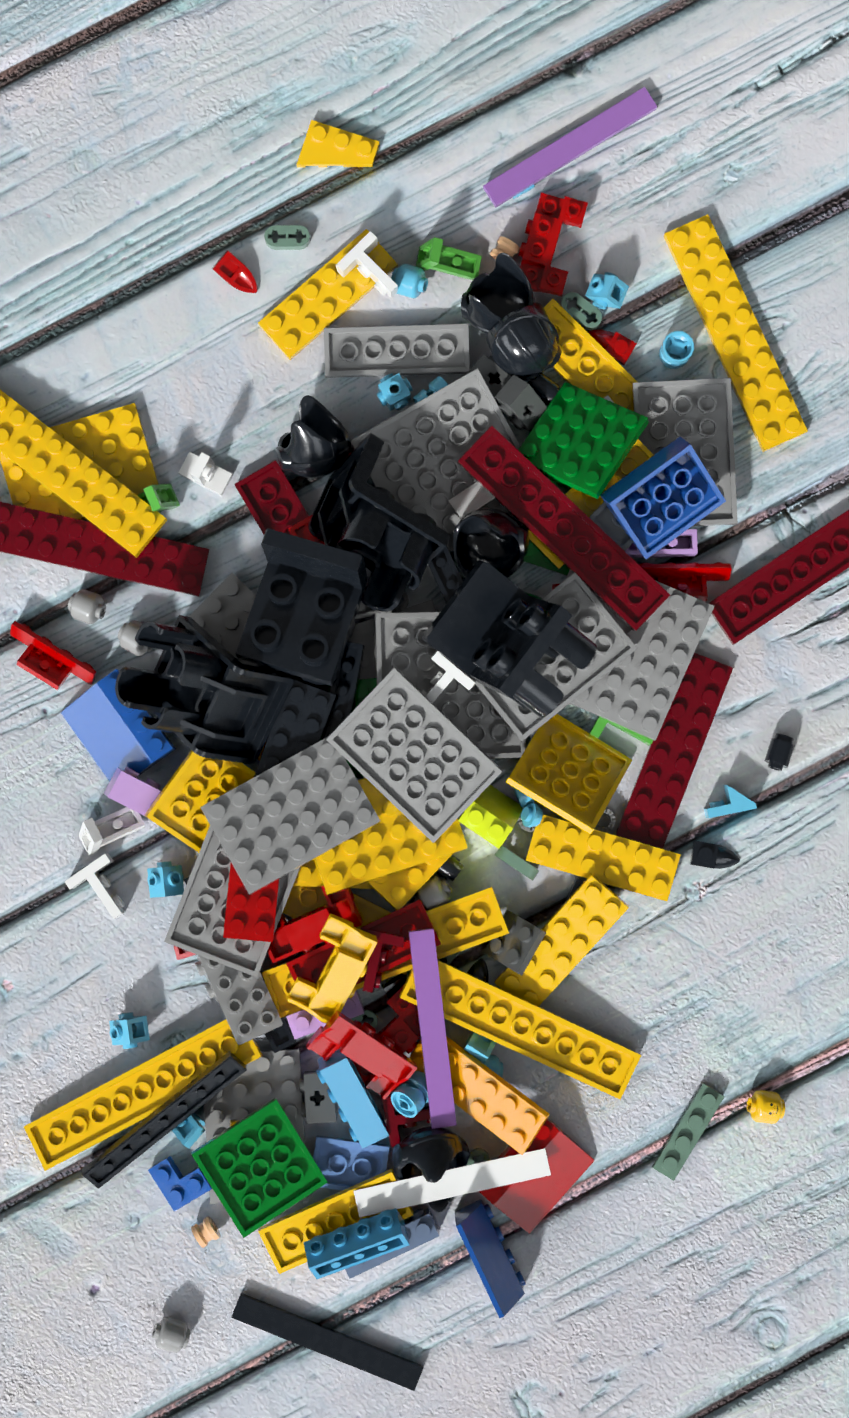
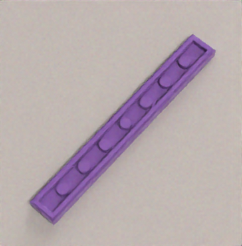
M643 87L483 185V189L496 208L655 111L658 106L647 89Z
M434 929L408 931L431 1127L435 1129L457 1126Z

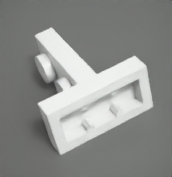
M370 231L336 264V269L344 278L358 265V271L365 278L370 277L375 282V288L382 295L387 293L392 298L398 292V285L368 256L378 245L377 237Z
M189 452L178 472L183 477L220 496L223 495L233 476L232 473L216 466L211 457L202 452L200 456Z
M435 651L431 659L445 671L443 673L438 671L430 681L432 684L431 688L427 692L422 690L421 693L433 703L453 678L468 690L473 687L475 681L442 654Z
M125 807L96 821L93 818L83 821L79 837L90 857L98 853L100 847L144 828L145 823L138 812Z
M106 853L64 882L69 889H74L87 880L113 919L125 913L123 910L125 904L118 894H112L109 889L111 884L104 874L100 875L98 873L114 862L110 854Z

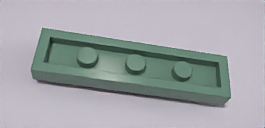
M704 1083L701 1084L652 1165V1168L671 1180H675L724 1099L722 1094Z

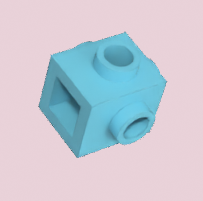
M605 272L604 275L594 274L585 296L592 300V304L597 308L606 309V307L620 309L629 286L615 274Z
M391 373L380 380L381 383L378 384L379 392L376 395L382 406L387 405L389 410L392 411L395 408L396 410L402 409L409 404L408 401L411 400L410 391L413 389L406 377L402 379L399 373L396 375ZM397 386L399 388V391L397 393H392L390 389Z
M171 861L158 862L157 868L147 869L150 898L183 895L184 876L182 865L172 866Z
M133 1012L118 1014L119 1019L109 1021L112 1045H122L123 1049L138 1047L137 1043L150 1040L147 1016H133Z

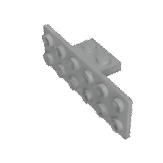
M200 955L197 956L198 962L195 965L199 975H205L208 984L205 985L210 999L215 997L216 1002H219L238 1045L283 1025L260 971L258 976L254 977Z

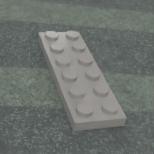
M468 324L324 328L325 378L386 376L391 373L393 375L399 373L401 376L467 374L470 370Z

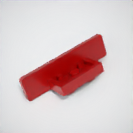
M696 562L689 564H638L654 580L702 601H707L708 598L707 581H728L732 570L730 563L721 562L713 564H699Z
M16 621L11 624L10 635L28 646L17 660V666L56 690H59L71 673L88 684H93L96 671L90 664L74 658L69 651L53 645L48 638L41 637L32 632L31 628Z

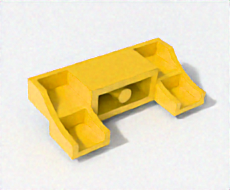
M331 913L319 935L320 939L335 945V948L316 984L297 977L287 996L288 1002L301 1007L326 1024L337 1010L339 1012L342 1011L348 998L354 996L357 988L356 982L359 977L362 978L365 975L368 967L367 962L378 943L375 935L354 927L352 922Z

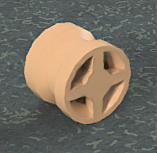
M500 236L497 240V247L491 250L490 255L495 260L500 253H507L513 257L514 254H518L520 247L512 240Z
M209 1216L204 1218L201 1224L191 1226L192 1233L202 1248L206 1247L212 1239L217 1240L221 1237L217 1226Z

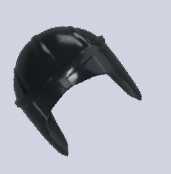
M500 253L496 258L494 270L491 273H482L474 278L468 290L462 295V318L469 321L473 327L481 332L488 333L500 319L509 313L535 303L528 278L510 255Z
M538 302L509 313L500 319L486 334V341L495 363L505 372L515 375L523 381L532 380L538 377L544 370L552 368L559 361L562 353L557 330L550 321L543 306Z
M306 395L300 401L299 420L291 424V432H287L280 437L276 453L282 470H290L302 477L318 478L332 473L344 462L351 449L349 434L342 423L317 399Z
M493 508L474 510L464 516L454 530V557L465 578L478 561L489 563L508 578L520 568L524 562V557L528 553V531L519 526L511 516Z
M429 1126L413 1131L402 1142L396 1144L393 1149L392 1160L399 1180L423 1175L427 1182L435 1183L442 1178L446 1170L466 1166L470 1152L466 1141L456 1133L446 1128L432 1129ZM451 1197L428 1202V1204L434 1211L442 1212L447 1207Z

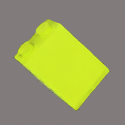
M489 785L461 814L458 821L500 849L517 823L523 808L501 791Z

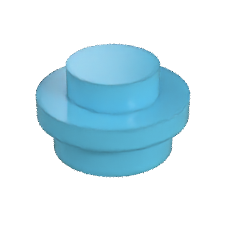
M529 803L521 812L523 825L530 828L540 824L543 816L542 809L537 804Z

